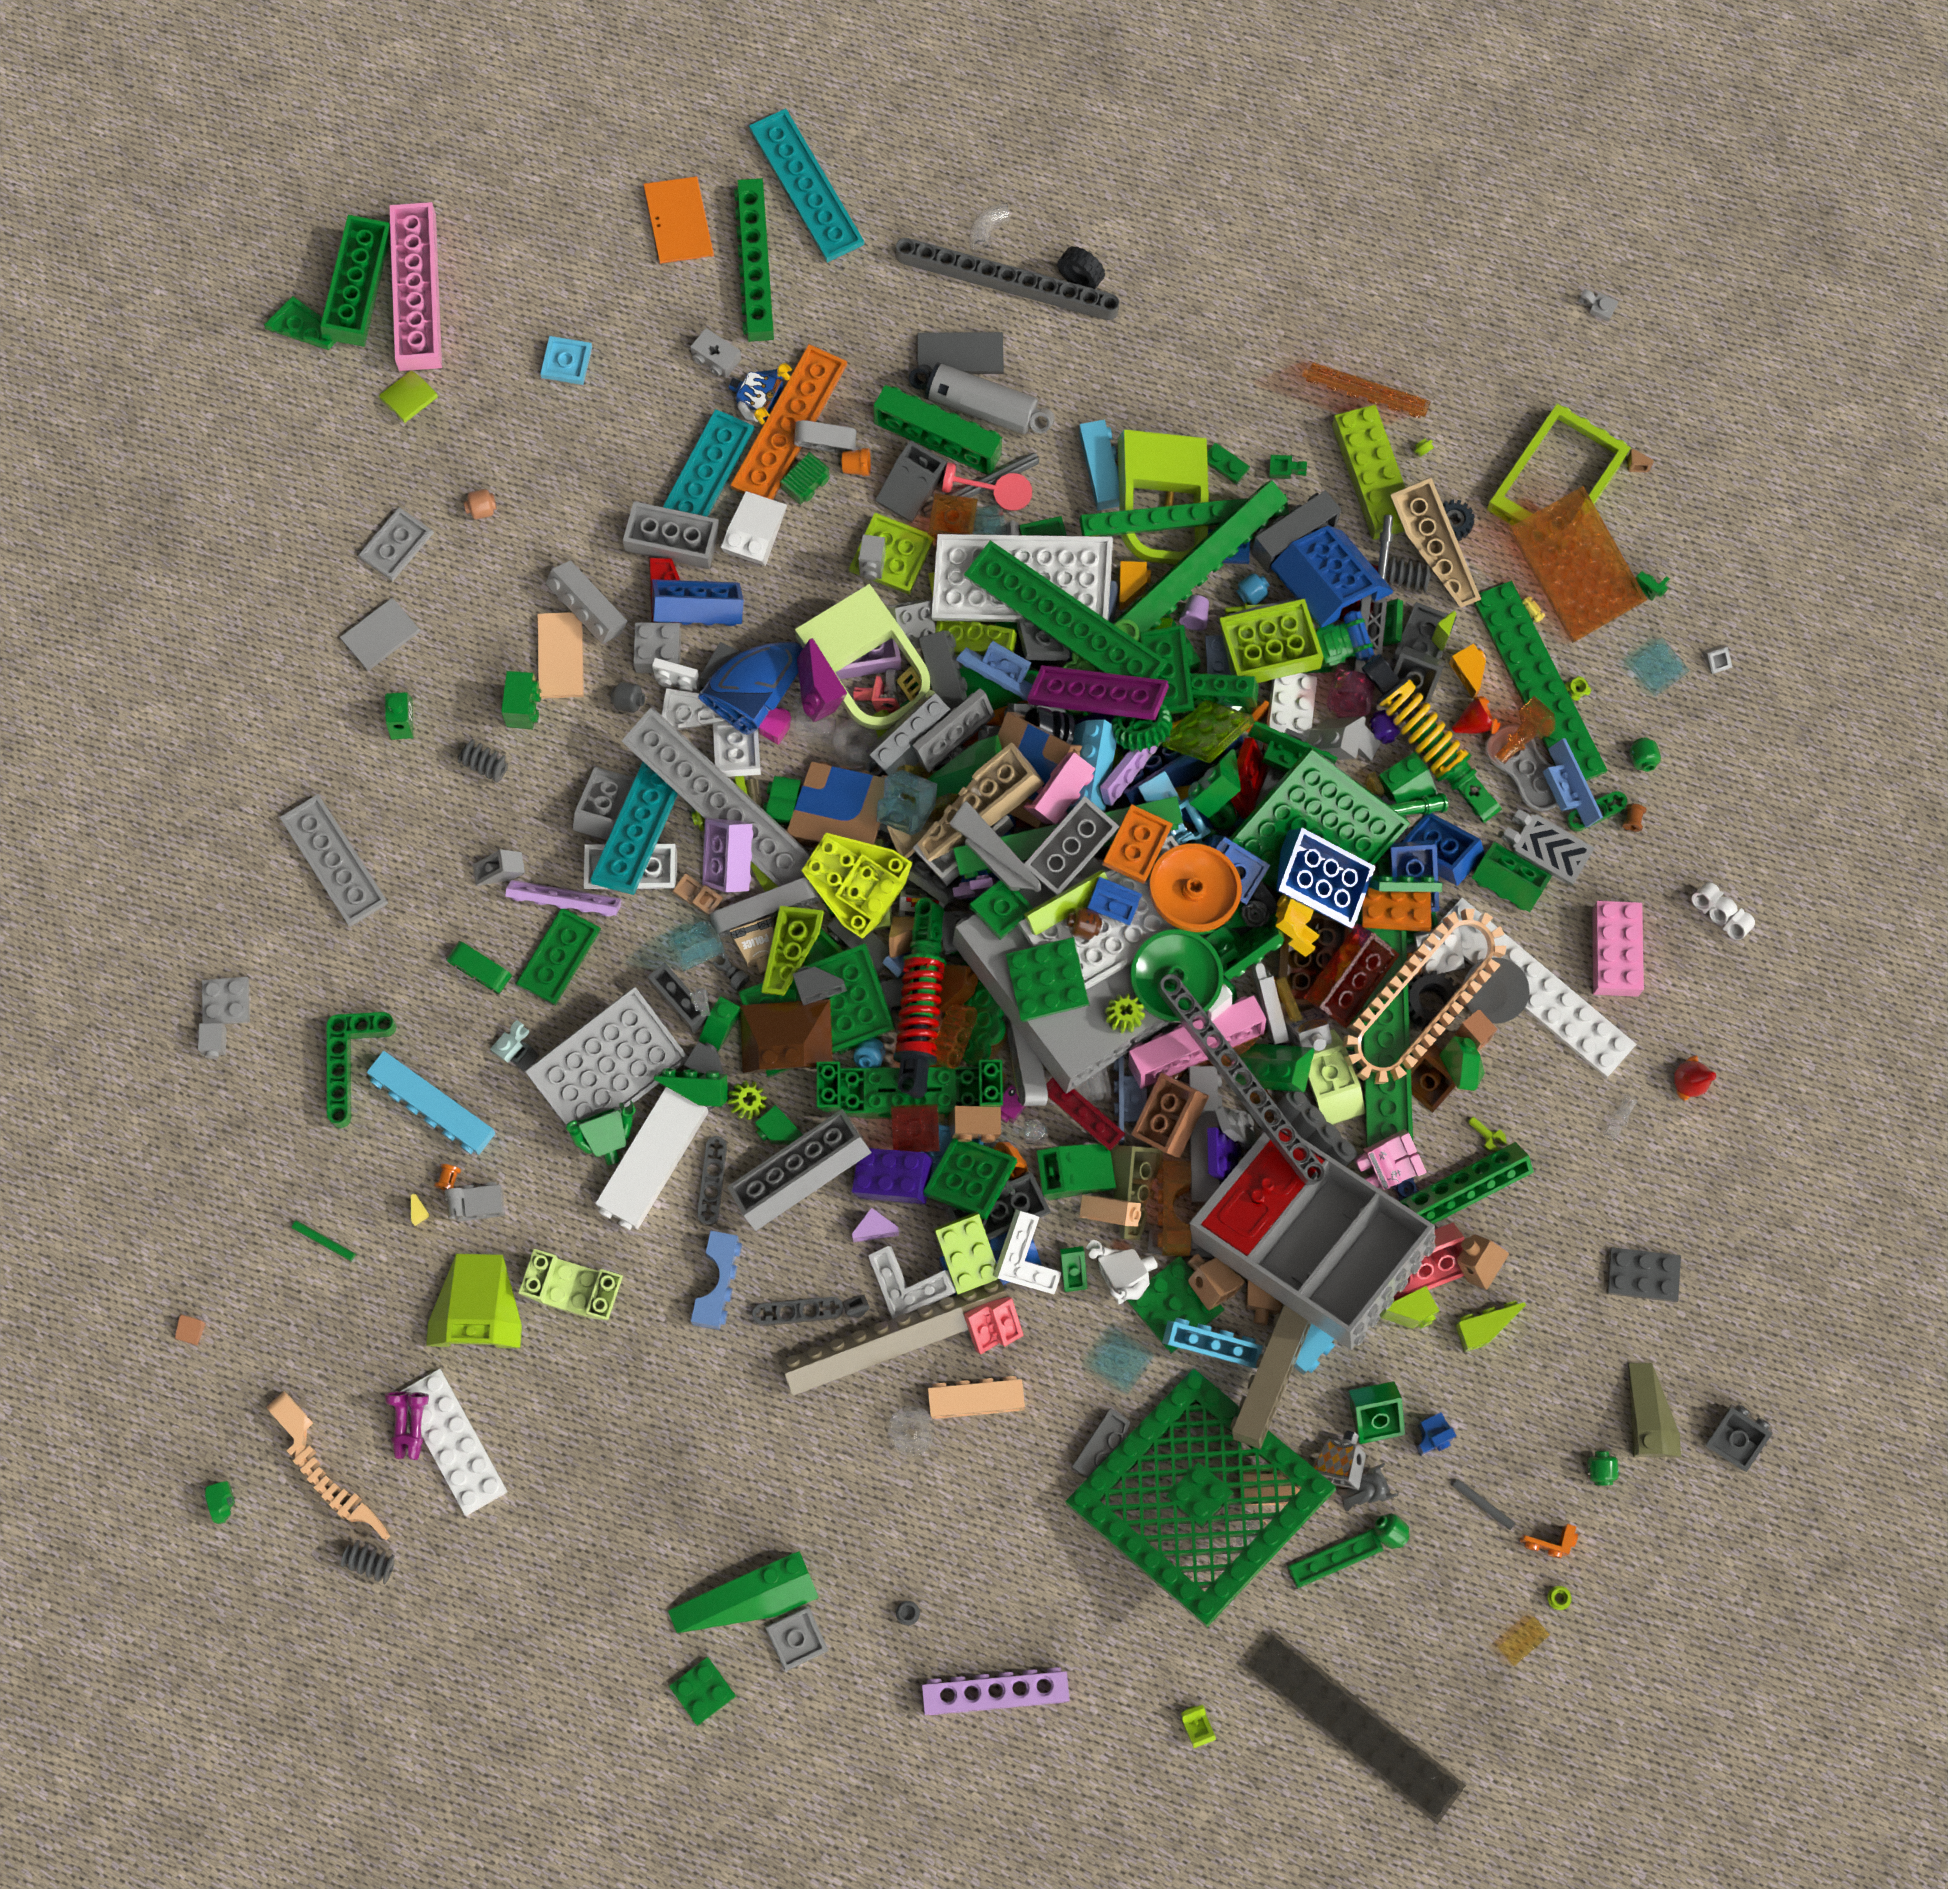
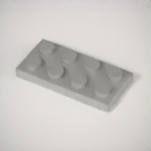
M981 688L975 693L970 694L961 705L954 708L942 721L937 722L929 732L919 737L916 743L912 745L922 767L928 773L954 752L955 747H960L980 730L981 725H986L995 717L988 697Z

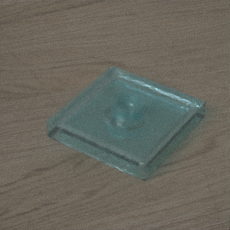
M1115 1329L1089 1368L1126 1394H1129L1153 1359L1154 1354Z

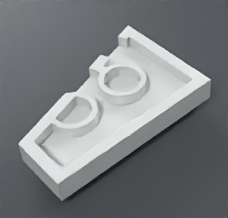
M666 688L661 716L675 729L681 730L727 722L699 699V693Z

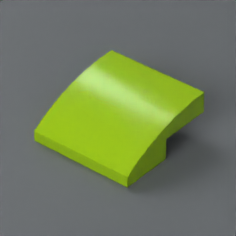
M411 370L378 397L406 423L438 398V395L418 374Z

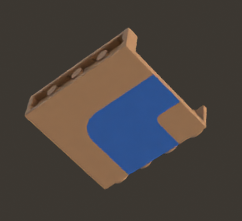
M1007 712L998 734L1002 750L1012 742L1045 783L1042 787L1046 785L1051 778L1050 774L1068 752H1074L1080 756L1081 745H1070L1025 721V715L1019 712ZM1034 792L1013 809L1010 814L1037 829L1051 826L1052 824H1044L1023 808L1027 802L1032 804L1039 793Z
M811 761L787 832L801 845L813 848L818 846L825 833L874 845L891 792H898L899 788L894 779L886 775L878 777L868 771L856 772L846 766L838 768L824 761H820V763Z

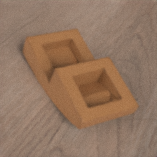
M686 873L672 891L673 894L708 916L714 912L723 899L722 896L708 886H703Z

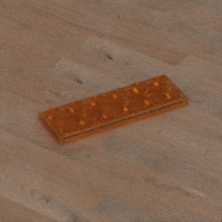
M1312 361L1307 363L1302 377H1305L1307 382L1313 384L1320 382L1326 384L1328 389L1334 391L1341 389L1347 391L1349 396L1355 398L1362 396L1368 398L1367 401L1376 405L1383 403L1394 411H1408V415L1415 418L1426 417L1431 403L1430 400Z

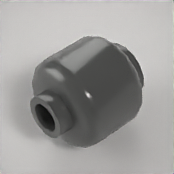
M621 682L611 691V703L619 711L634 713L638 711L640 706L644 705L645 694L642 693L639 685Z

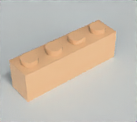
M1016 1376L1003 1377V1381L993 1382L992 1378L981 1379L976 1384H970V1381H958L956 1386L936 1383L932 1385L933 1388H928L931 1419L1025 1410L1022 1379L1017 1380Z

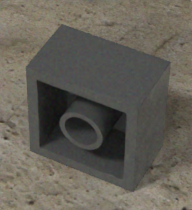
M1404 646L1394 673L1399 680L1410 676V680L1416 687L1410 696L1416 693L1423 695V699L1418 705L1425 702L1430 703L1446 662Z

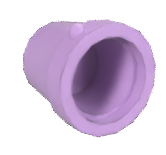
M1199 595L1188 597L1185 608L1180 616V624L1184 625L1185 628L1196 631L1205 630L1208 624V599Z

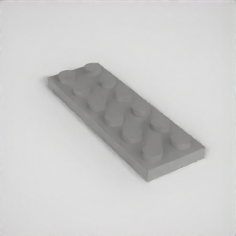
M319 794L280 817L349 927L389 904Z

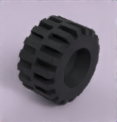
M1426 971L1422 972L1421 976L1416 975L1414 980L1409 982V1022L1412 1021L1414 1023L1412 1027L1415 1029L1420 1026L1422 1027L1421 1031H1423L1439 1012L1428 1011L1420 1004L1419 995L1427 991L1434 992L1442 998L1445 1005L1459 989L1458 985L1452 984L1454 980L1451 977L1449 979L1445 978V973L1437 975V971H1431L1430 974Z

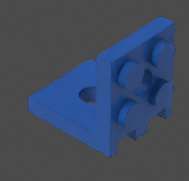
M1215 834L1212 837L1208 836L1203 845L1217 849L1227 856L1235 867L1241 866L1244 869V875L1240 878L1242 885L1240 901L1247 904L1270 865L1224 836Z

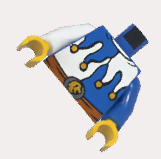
M782 363L777 369L749 372L744 381L732 378L729 390L737 393L738 409L746 420L758 421L761 425L766 422L783 391V381L781 379H790V375L787 372L793 369L787 363Z

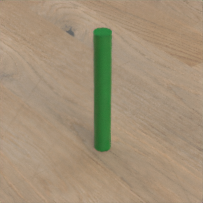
M297 1220L293 1223L292 1229L351 1262L355 1258L356 1253Z

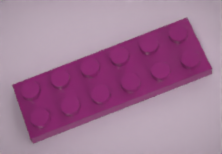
M1042 665L1027 700L1030 705L1155 720L1169 685L1167 680Z

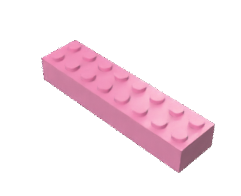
M433 203L390 205L395 361L399 371L442 368L437 228Z

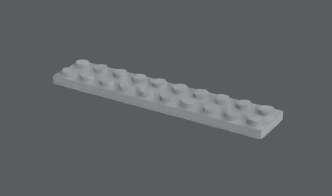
M653 707L650 708L623 738L622 742L704 818L738 820L751 823L753 830L751 861L776 885L780 887L801 879L804 876L801 870L812 854Z

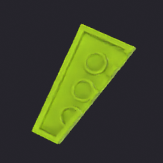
M937 621L935 633L944 630L953 634L956 641V647H954L956 656H959L966 647L979 655H985L992 641L1014 653L1017 633L1014 629L994 625L986 626L975 621Z

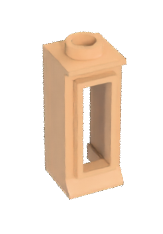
M1082 1195L1079 1218H1088L1090 1220L1123 1226H1138L1141 1217V1203L1101 1196Z

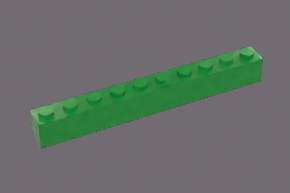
M1273 480L1265 482L1114 620L1112 624L1122 619H1129L1137 624L1140 632L1156 628L1162 622L1160 620L1161 617L1165 614L1167 616L1177 608L1176 604L1180 600L1184 601L1192 595L1193 592L1191 590L1196 585L1199 587L1208 580L1207 575L1211 571L1214 573L1224 565L1222 561L1225 558H1231L1239 551L1238 546L1242 543H1248L1253 539V533L1257 529L1261 530L1269 524L1268 519L1272 515L1277 516L1285 509L1283 505L1288 501L1286 496Z
M1177 796L1136 805L1138 808L1173 823L1170 831L1178 830V825L1183 823ZM1130 807L1106 812L1105 814L1121 827ZM1059 824L1000 838L1023 862L1027 861ZM1120 827L1102 847L1112 845L1111 841L1115 839ZM967 845L953 848L959 876H965V879L977 877L978 872L987 870V874L993 873Z

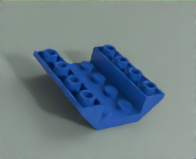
M1325 526L1292 542L1271 565V569L1296 599H1305L1310 616L1320 628L1339 620L1342 608L1368 595H1371V598L1376 602L1393 593L1392 588L1342 530L1331 526Z

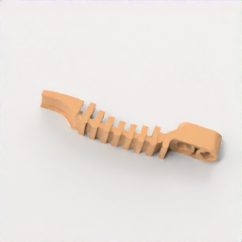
M283 1391L266 1408L294 1438V1444L286 1450L292 1457H295L293 1462L297 1466L302 1467L300 1471L308 1476L307 1480L311 1484L316 1485L314 1489L323 1494L321 1497L328 1503L331 1502L329 1506L335 1511L338 1510L337 1514L343 1519L347 1518L351 1522L368 1523L383 1539L387 1540L390 1537L388 1531L366 1505L361 1503L350 1513L362 1500L357 1494L354 1493L351 1496L345 1489L340 1492L341 1489L327 1476L320 1480L326 1473L318 1467L320 1463L315 1457L310 1459L316 1454L315 1450L310 1445L306 1448L307 1429L313 1422L294 1400Z

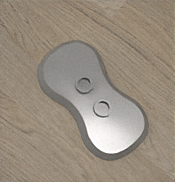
M1510 724L1499 728L1495 734H1491L1485 744L1487 757L1496 767L1505 771L1513 778L1524 802L1537 811H1548L1557 807L1556 799L1543 773L1544 770L1548 767H1553V765L1541 756L1530 732L1519 725Z

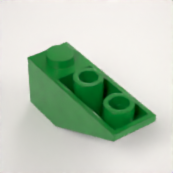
M664 1068L654 1076V1080L699 1106L721 1107L728 1101L727 1074H719L717 1070L698 1073L696 1069L677 1072L674 1068Z

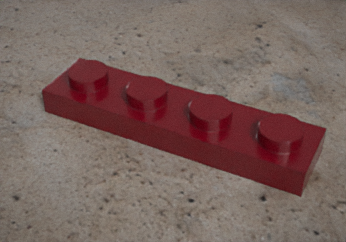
M1053 1077L1046 1083L1048 1098L1107 1150L1111 1151L1125 1136V1133L1075 1089L1066 1094Z

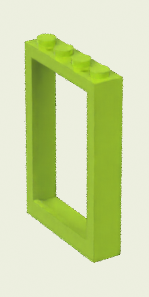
M1556 404L1489 502L1487 511L1561 555L1626 459L1631 447L1627 446L1623 440L1609 435L1606 430L1592 425L1588 419L1572 413L1568 407ZM1557 419L1616 454L1564 532L1504 497Z

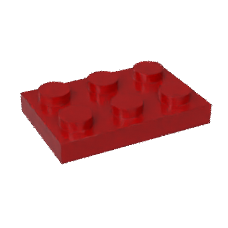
M1245 738L1242 747L1239 749L1237 765L1241 791L1230 799L1242 819H1247L1253 812L1269 766L1262 763L1264 755L1254 738Z

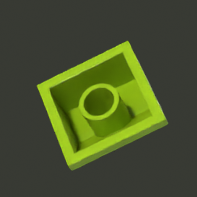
M1427 1286L1393 1302L1387 1310L1383 1309L1379 1315L1382 1319L1412 1329L1417 1326L1423 1329L1436 1320L1435 1316L1440 1310Z

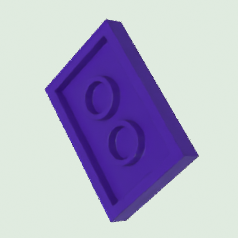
M1217 1127L1207 1128L1208 1174L1223 1183L1239 1163L1238 1157H1241V1146L1238 1141L1234 1142Z

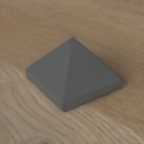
M865 1295L842 1302L847 1315L850 1317L861 1318L870 1308Z

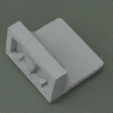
M913 600L886 606L915 649L921 648L920 637L935 633V624L932 620V601Z

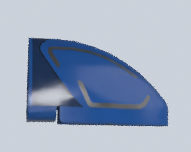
M777 642L760 645L741 652L713 673L698 697L706 706L738 731L750 735L759 728L768 712L776 708L798 674L797 658L802 652L803 647L796 642Z

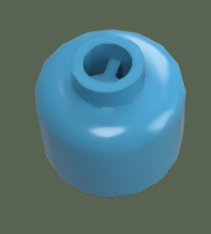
M1252 573L1238 583L1239 589L1236 592L1244 604L1257 605L1268 597L1269 592L1267 588L1270 585L1263 575L1259 577L1257 574Z
M876 1038L862 1042L857 1045L854 1052V1062L859 1068H879L885 1057L886 1049L884 1044Z

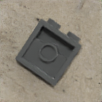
M1731 1404L1705 1445L1747 1472L1773 1433L1769 1429L1770 1424L1760 1417L1755 1420L1749 1416L1750 1411L1740 1404L1736 1407Z

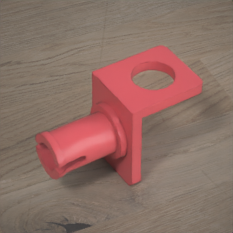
M876 676L873 688H854V700L871 701L876 712L887 710L888 713H893L900 709L896 698H880V695H884L885 688L880 676ZM888 703L894 707H885L882 704Z

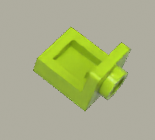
M1203 1705L1191 1706L1181 1713L1184 1728L1193 1748L1216 1740Z

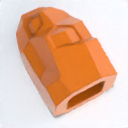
M1000 1141L993 1147L997 1151L1017 1158V1164L1009 1180L1018 1179L1028 1171L1026 1160L1011 1143Z

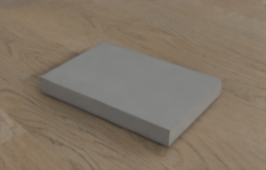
M398 507L358 554V558L393 582L434 532Z
M391 598L342 635L340 639L366 670L369 671L417 635L420 629L397 602Z

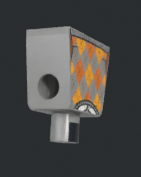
M1346 1430L1342 1441L1327 1440L1313 1468L1334 1485L1359 1490L1366 1458L1365 1452L1356 1445L1359 1435Z

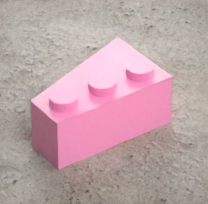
M1068 752L1050 774L1051 778L1046 785L1036 791L1039 794L1033 803L1029 804L1027 802L1023 808L1044 824L1061 823L1067 816V808L1079 799L1081 795L1079 791L1093 779L1094 775L1092 773L1095 768L1076 753Z

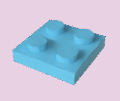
M549 336L540 374L541 378L584 385L592 343Z

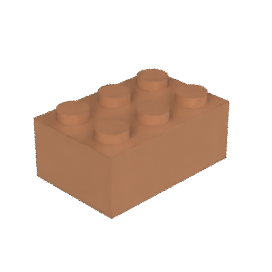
M1160 1073L1131 1135L1167 1154L1180 1158L1207 1103L1209 1095L1171 1076Z

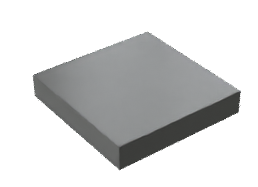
M809 1606L765 1627L785 1672L829 1651Z

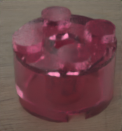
M1339 670L1331 682L1326 702L1327 708L1330 712L1331 710L1335 712L1337 718L1367 716L1371 709L1375 686L1363 672Z

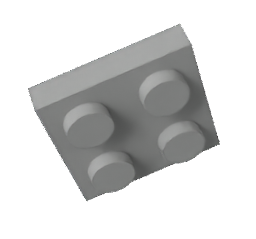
M236 977L202 980L203 1023H249V978Z

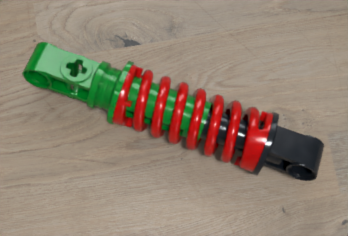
M927 897L919 899L915 905L913 937L910 943L911 954L903 957V972L906 974L902 977L904 986L901 989L903 998L900 1000V1007L902 1009L899 1012V1019L901 1021L897 1025L900 1033L896 1036L897 1042L895 1053L893 1054V1060L900 1063L898 1089L914 1099H920L926 1094L929 1066L937 1063L936 1052H934L937 1046L929 1041L936 1040L938 1033L930 1029L939 1026V1021L933 1017L940 1015L939 1008L934 1007V1005H939L941 998L935 994L942 992L943 988L936 982L944 979L943 974L946 967L945 960L939 957L942 951L941 938L944 909L941 905Z

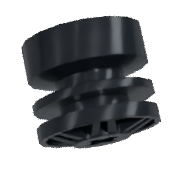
M1039 706L1030 707L1025 715V721L1072 745L1075 723L1071 714L1056 710L1051 712L1048 708Z

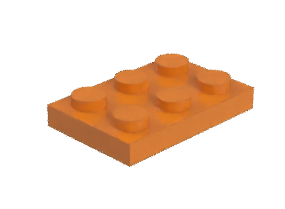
M1131 804L1102 865L1145 884L1173 823Z
M1368 887L1361 906L1362 928L1430 932L1431 892L1377 891Z

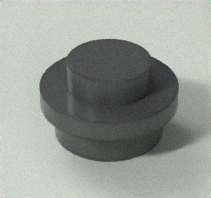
M904 1601L897 1607L896 1617L901 1624L909 1626L918 1621L920 1610L914 1602Z

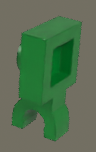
M1271 455L1269 478L1291 479V473L1298 476H1306L1307 461L1292 462L1291 455Z

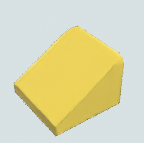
M412 1194L411 1222L416 1226L427 1219L429 1213L417 1195Z

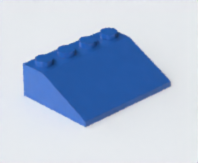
M1303 828L1288 830L1280 852L1277 891L1353 929L1376 866Z

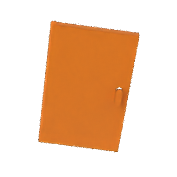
M697 176L643 184L659 263L698 259L708 256L713 257L714 252Z

